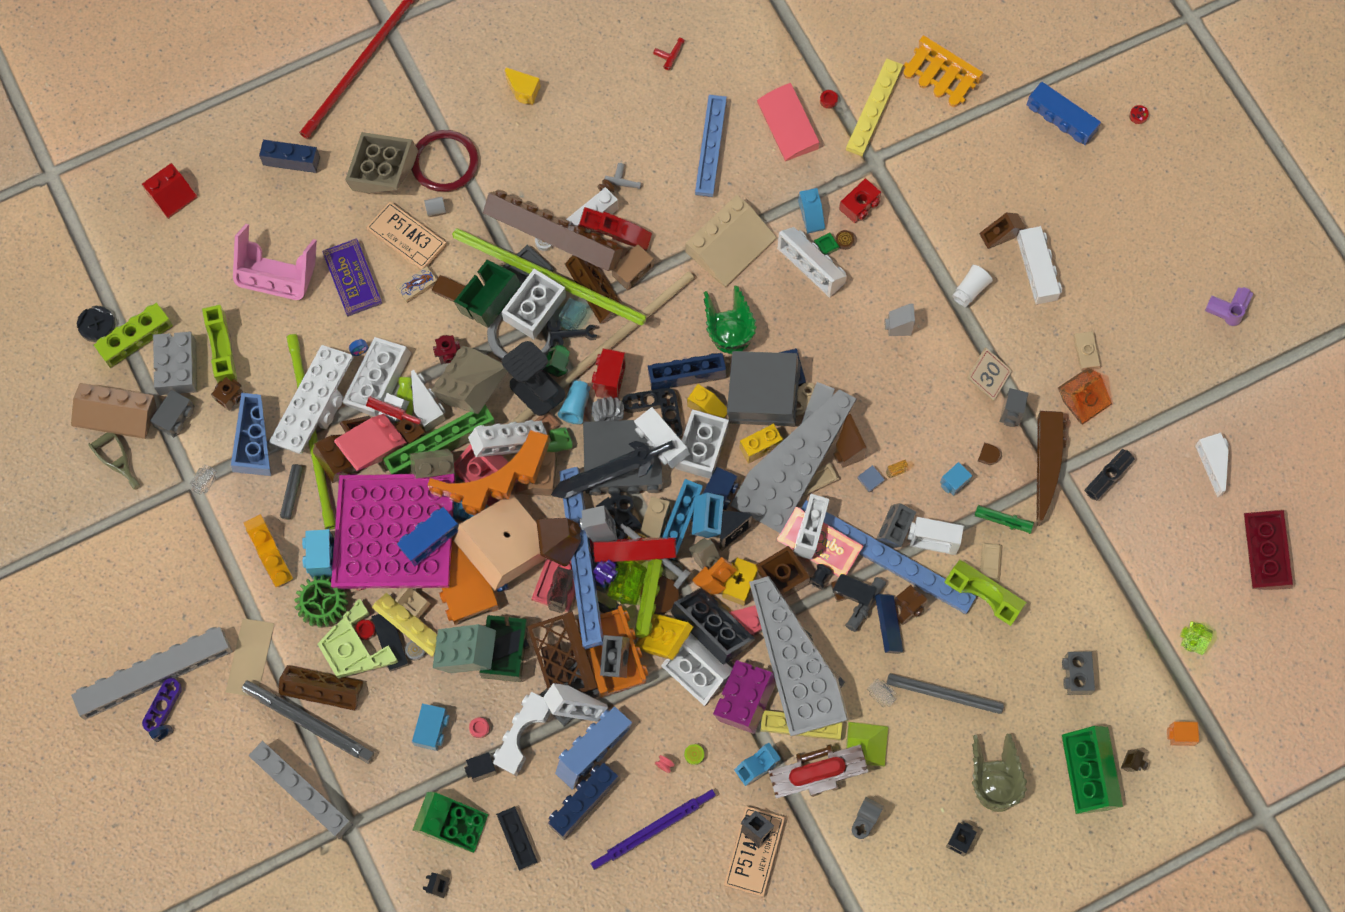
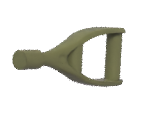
M107 432L91 444H88L95 455L106 466L125 476L134 490L140 487L138 481L130 473L126 451L116 434ZM115 437L123 456L110 464L96 452V449Z

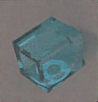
M569 298L559 314L561 326L567 330H577L587 314L586 306Z

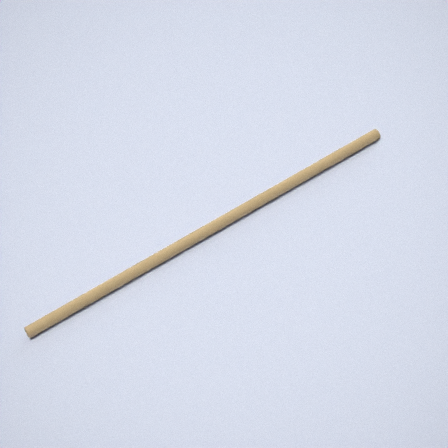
M688 271L640 313L648 318L692 281L694 276ZM629 321L557 383L563 389L566 388L596 362L597 355L601 354L602 348L612 349L639 324ZM527 407L510 423L526 422L534 413ZM454 472L456 481L460 477Z

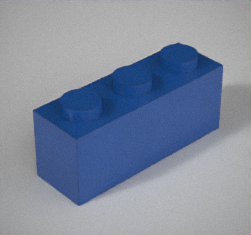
M442 507L432 512L430 518L425 522L422 521L417 524L415 530L410 534L402 536L397 545L415 567L458 533L459 525L446 509Z

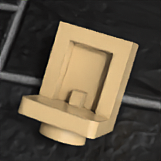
M412 588L402 589L395 599L397 603L418 619L431 604Z

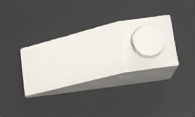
M1221 433L1199 439L1195 445L1217 498L1221 497L1226 491L1228 442Z
M810 494L793 551L795 555L812 559L816 551L829 499Z
M553 683L543 697L553 715L598 722L600 716L608 708L607 704L567 685Z

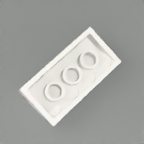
M374 337L342 403L373 417L378 416L380 411L366 407V402L370 396L384 402L386 394H392L412 354L406 346Z

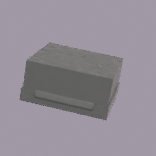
M732 351L727 405L729 424L771 425L774 423L775 426H796L801 366L797 353Z

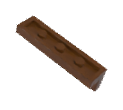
M574 255L567 260L565 266L575 283L621 304L600 267L591 263L588 264L585 260ZM587 301L600 324L605 323L612 315H617Z
M290 665L286 666L279 678V695L353 711L358 706V695L363 687V681L346 677L337 678L336 675ZM289 673H293V674H297L298 676H294V677H293V676H289L288 674H289ZM308 678H316L317 680L312 681L308 680ZM328 682H335L336 684L331 685V684H327V683H328ZM347 686H354V687H356V688H355V690H354V689H350V688H346V687H347Z

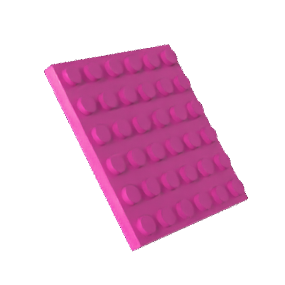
M413 474L339 475L331 587L338 589L449 588L452 537L415 567L400 550L397 543L402 536L410 534L415 530L417 524L422 521L425 522L430 518L432 512L444 507L453 518L454 501L444 495L442 497L433 495L427 484L430 478L448 484L455 483V475L447 474L424 478H415Z

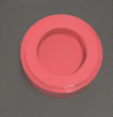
M478 717L470 722L469 731L473 737L484 738L489 733L490 727L484 718Z

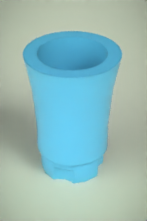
M573 381L572 387L569 388L567 397L558 412L560 419L571 424L578 425L583 423L584 411L590 391V386L587 383Z

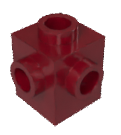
M453 335L440 336L438 339H435L436 346H433L434 355L439 357L441 364L451 363L460 349L459 341H455Z

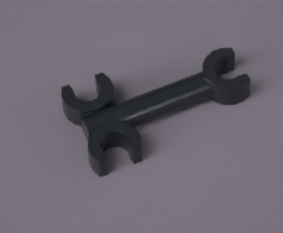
M548 321L546 326L550 332V348H553L554 341H557L559 346H563L564 341L562 338L586 337L588 340H595L597 334L592 335L589 333L590 330H595L596 325H589L586 329L560 330V321H557L556 328H553L551 322Z

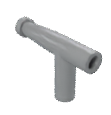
M623 163L617 164L615 177L605 176L604 178L613 185L637 189L641 187V182L622 179L625 166Z

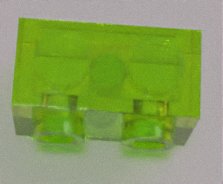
M618 561L615 569L618 571V574L611 583L607 596L621 604L637 605L647 568L635 561Z

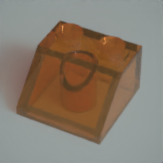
M1086 368L1058 387L1064 404L1082 425L1112 405L1101 374L1090 368Z

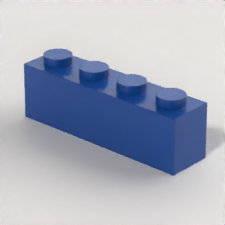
M1041 82L1031 93L1026 104L1031 111L1037 112L1046 121L1052 122L1062 132L1068 133L1075 141L1084 145L1098 131L1101 121L1044 82Z

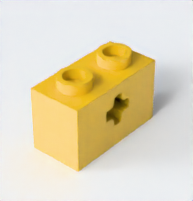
M773 423L740 440L739 448L749 464L769 454L783 439Z
M737 558L735 563L731 562L737 571L724 583L726 589L723 591L722 598L744 606L751 590L749 582L755 580L758 570L756 564ZM741 578L742 582L736 584V581Z

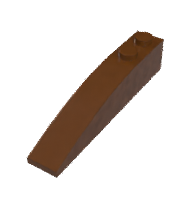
M1040 411L1037 416L1036 526H1040L1044 520L1059 478L1063 448L1066 447V437L1063 436V430H1066V419L1063 418V412Z

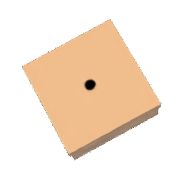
M513 494L510 495L509 500L504 498L459 524L458 533L454 540L494 590H497L546 559L540 556L537 523Z

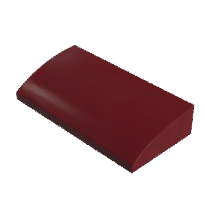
M1284 510L1244 513L1252 589H1293Z

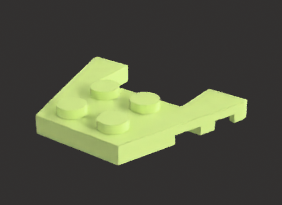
M361 599L354 603L355 605L352 609L343 615V619L336 626L334 625L317 644L337 678L398 662L389 646L370 656L355 632L353 625L370 615Z

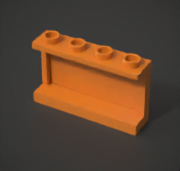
M452 541L449 588H442V592H439L442 603H447L449 609L445 610L448 620H453L454 625H458V621L488 610L492 612L498 611L499 607L491 585L459 546Z
M622 605L618 606L616 610L601 614L600 618L603 635L630 638L627 678L600 676L603 645L585 649L601 698L645 684L646 677L649 676L646 666L641 665L639 659L642 658L639 646L635 647L633 641L636 639L633 628L629 629L627 623L630 621L627 610L623 611ZM578 618L576 619V622L581 635L580 622Z

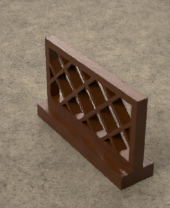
M573 611L527 626L547 690L552 686L549 679L553 680V683L557 682L561 685H566L557 680L562 669L573 674L567 686H570L574 676L582 679L584 688L578 689V691L585 692L597 688L585 648L582 645V638ZM563 619L565 628L562 634L551 630L555 621ZM551 623L549 628L544 626L545 624ZM541 626L547 629L543 640L534 636L533 628ZM549 631L560 636L555 647L544 642ZM565 631H567L569 638L563 636ZM562 638L570 641L571 647L568 653L557 648ZM536 640L539 641V642H541L539 648H538V645H537ZM543 644L554 649L549 660L540 655V649ZM556 650L566 655L561 666L551 661ZM571 650H573L575 657L569 655ZM568 656L577 662L574 672L563 667ZM542 659L545 660V661H547L545 667H544V664H543ZM549 663L560 668L555 679L546 673ZM578 668H579V671H580L581 676L578 675V674H576Z

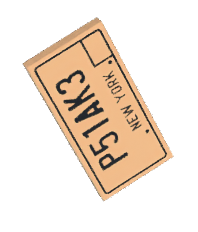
M391 202L366 227L368 232L420 270L426 266L428 267L446 246L445 241Z
M746 806L742 820L746 815H751L756 810L774 825L773 833L760 848H757L756 844L741 832L742 825H740L724 886L764 897L785 817Z

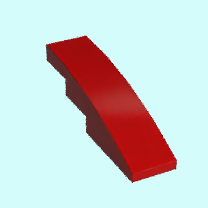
M675 537L617 539L615 541L593 542L595 562H607L608 560L611 562L677 557Z

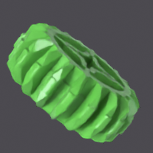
M321 575L320 580H318L317 576H314L313 582L309 579L306 580L307 586L304 584L300 585L303 591L296 592L299 597L294 599L298 603L295 609L299 611L298 616L303 617V621L305 623L309 622L310 626L313 627L317 622L318 628L322 627V623L329 627V621L336 624L335 617L340 619L343 617L340 611L346 612L347 609L343 605L348 604V601L344 599L348 595L346 592H343L344 589L331 587V576L327 580L325 575ZM321 588H329L333 590L335 594H325L323 593ZM315 591L314 596L308 599L309 595ZM320 595L324 599L322 604L323 608L319 604L321 599ZM335 603L333 609L328 612L329 606ZM307 609H319L321 615L312 614Z

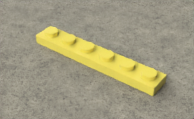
M886 58L846 146V151L863 157L900 75L903 64Z

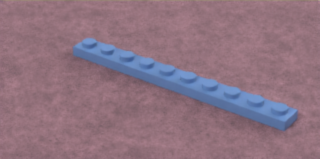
M573 467L559 471L560 481L579 474L580 469ZM583 492L563 499L565 518L579 523V526L580 518H582L581 510H585ZM581 529V542L571 559L582 645L587 649L603 645V632L595 575L593 573L590 540L586 535V531Z
M807 500L805 501V503L803 504V506H802V508H801V509L804 510V511L806 510V507H807V503H808ZM826 512L824 523L864 546L860 555L960 612L967 614L976 598L975 595L959 593L944 583L945 578Z

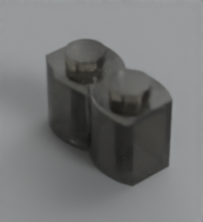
M558 567L553 574V586L547 594V604L549 610L563 613L568 606V594L573 589L574 578L572 570Z

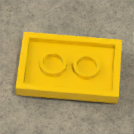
M654 614L650 622L652 623L650 634L642 639L639 638L635 647L639 646L642 652L673 660L679 653V649L684 641L689 637L693 626L685 621Z

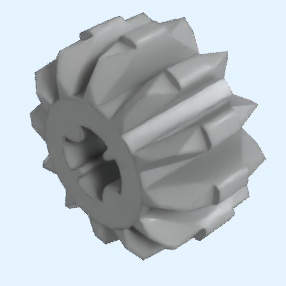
M604 397L603 399H597L593 403L592 416L595 421H619L623 418L624 405L618 398Z

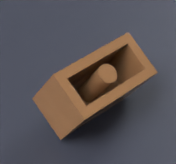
M639 245L630 248L626 252L625 257L619 260L617 268L612 270V277L629 290L654 267V258Z

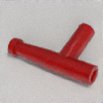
M678 38V42L671 53L658 48L654 49L653 55L666 60L663 66L665 70H670L682 44L685 42L683 38Z

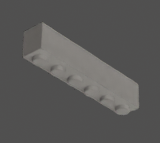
M262 741L248 755L337 839H340L353 825L265 742Z

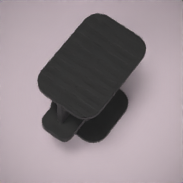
M525 341L503 357L502 365L513 377L509 383L511 390L534 414L542 416L564 400L565 391L546 371L542 370L548 363L546 355L533 342Z

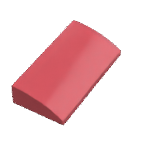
M791 83L776 88L757 100L785 161L819 149L818 138Z

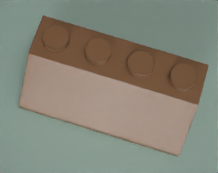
M79 383L73 398L71 426L146 439L151 426L150 420L157 410L154 396L149 394Z

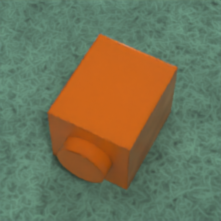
M1173 722L1167 728V739L1170 740V745L1195 746L1199 742L1198 722Z

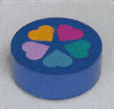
M363 339L355 340L349 345V351L352 356H360L367 352L369 348Z

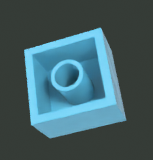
M329 529L305 531V537L302 538L303 549H306V556H303L302 560L303 568H306V572L310 574L312 579L314 576L320 579L321 575H325L326 578L332 577L333 535Z

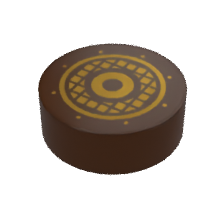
M842 230L837 233L835 241L840 249L846 250L853 246L854 235L848 230Z

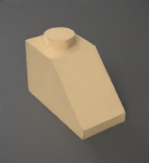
M651 496L642 525V535L646 538L661 537L670 510V502Z

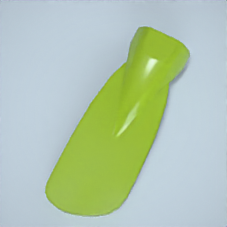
M399 377V389L396 397L409 401L406 414L413 416L412 378Z

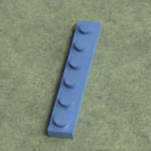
M708 96L695 195L713 197L726 96Z

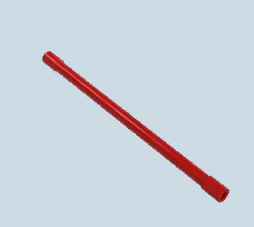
M403 0L313 117L301 129L299 133L302 137L308 139L312 135L320 121L415 0Z

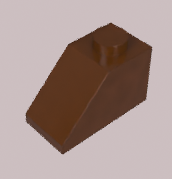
M1006 212L979 234L987 249L1014 239L1018 236L1019 230H1024L1026 227L1018 213Z

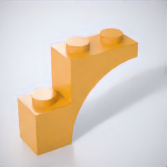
M259 514L243 522L274 586L278 587L292 580V574L262 515Z

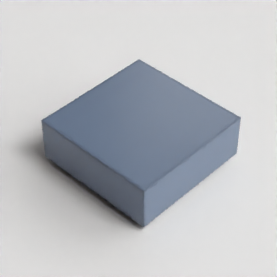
M873 465L857 477L869 493L885 481Z

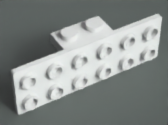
M321 345L269 441L272 445L302 454L317 425L327 430L344 398L337 390V387L353 359L351 354Z

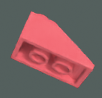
M384 413L368 419L334 440L356 471L384 461V457L403 448L407 443Z

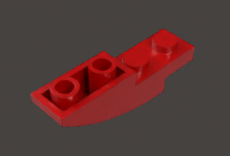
M587 207L583 208L578 226L612 237L613 240L633 247L639 245L645 251L648 249L652 236L651 232L634 223L607 212L601 213Z

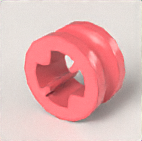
M660 755V760L656 761L655 765L670 774V768L674 767L675 764L668 758Z

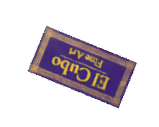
M357 238L322 251L347 317L382 304Z

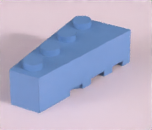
M241 393L231 460L232 472L271 476L261 395Z
M615 706L610 711L607 709L600 716L601 720L597 724L592 723L587 728V733L583 737L579 736L573 742V747L569 751L565 749L558 758L560 760L555 774L572 790L578 785V778L581 775L585 777L594 765L593 762H599L608 752L606 748L612 749L630 730L632 722Z

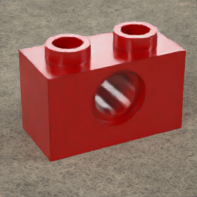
M865 178L840 201L839 210L854 223L859 219L863 220L867 216L868 211L871 208H876L881 202V191ZM863 200L865 203L861 204L858 201Z

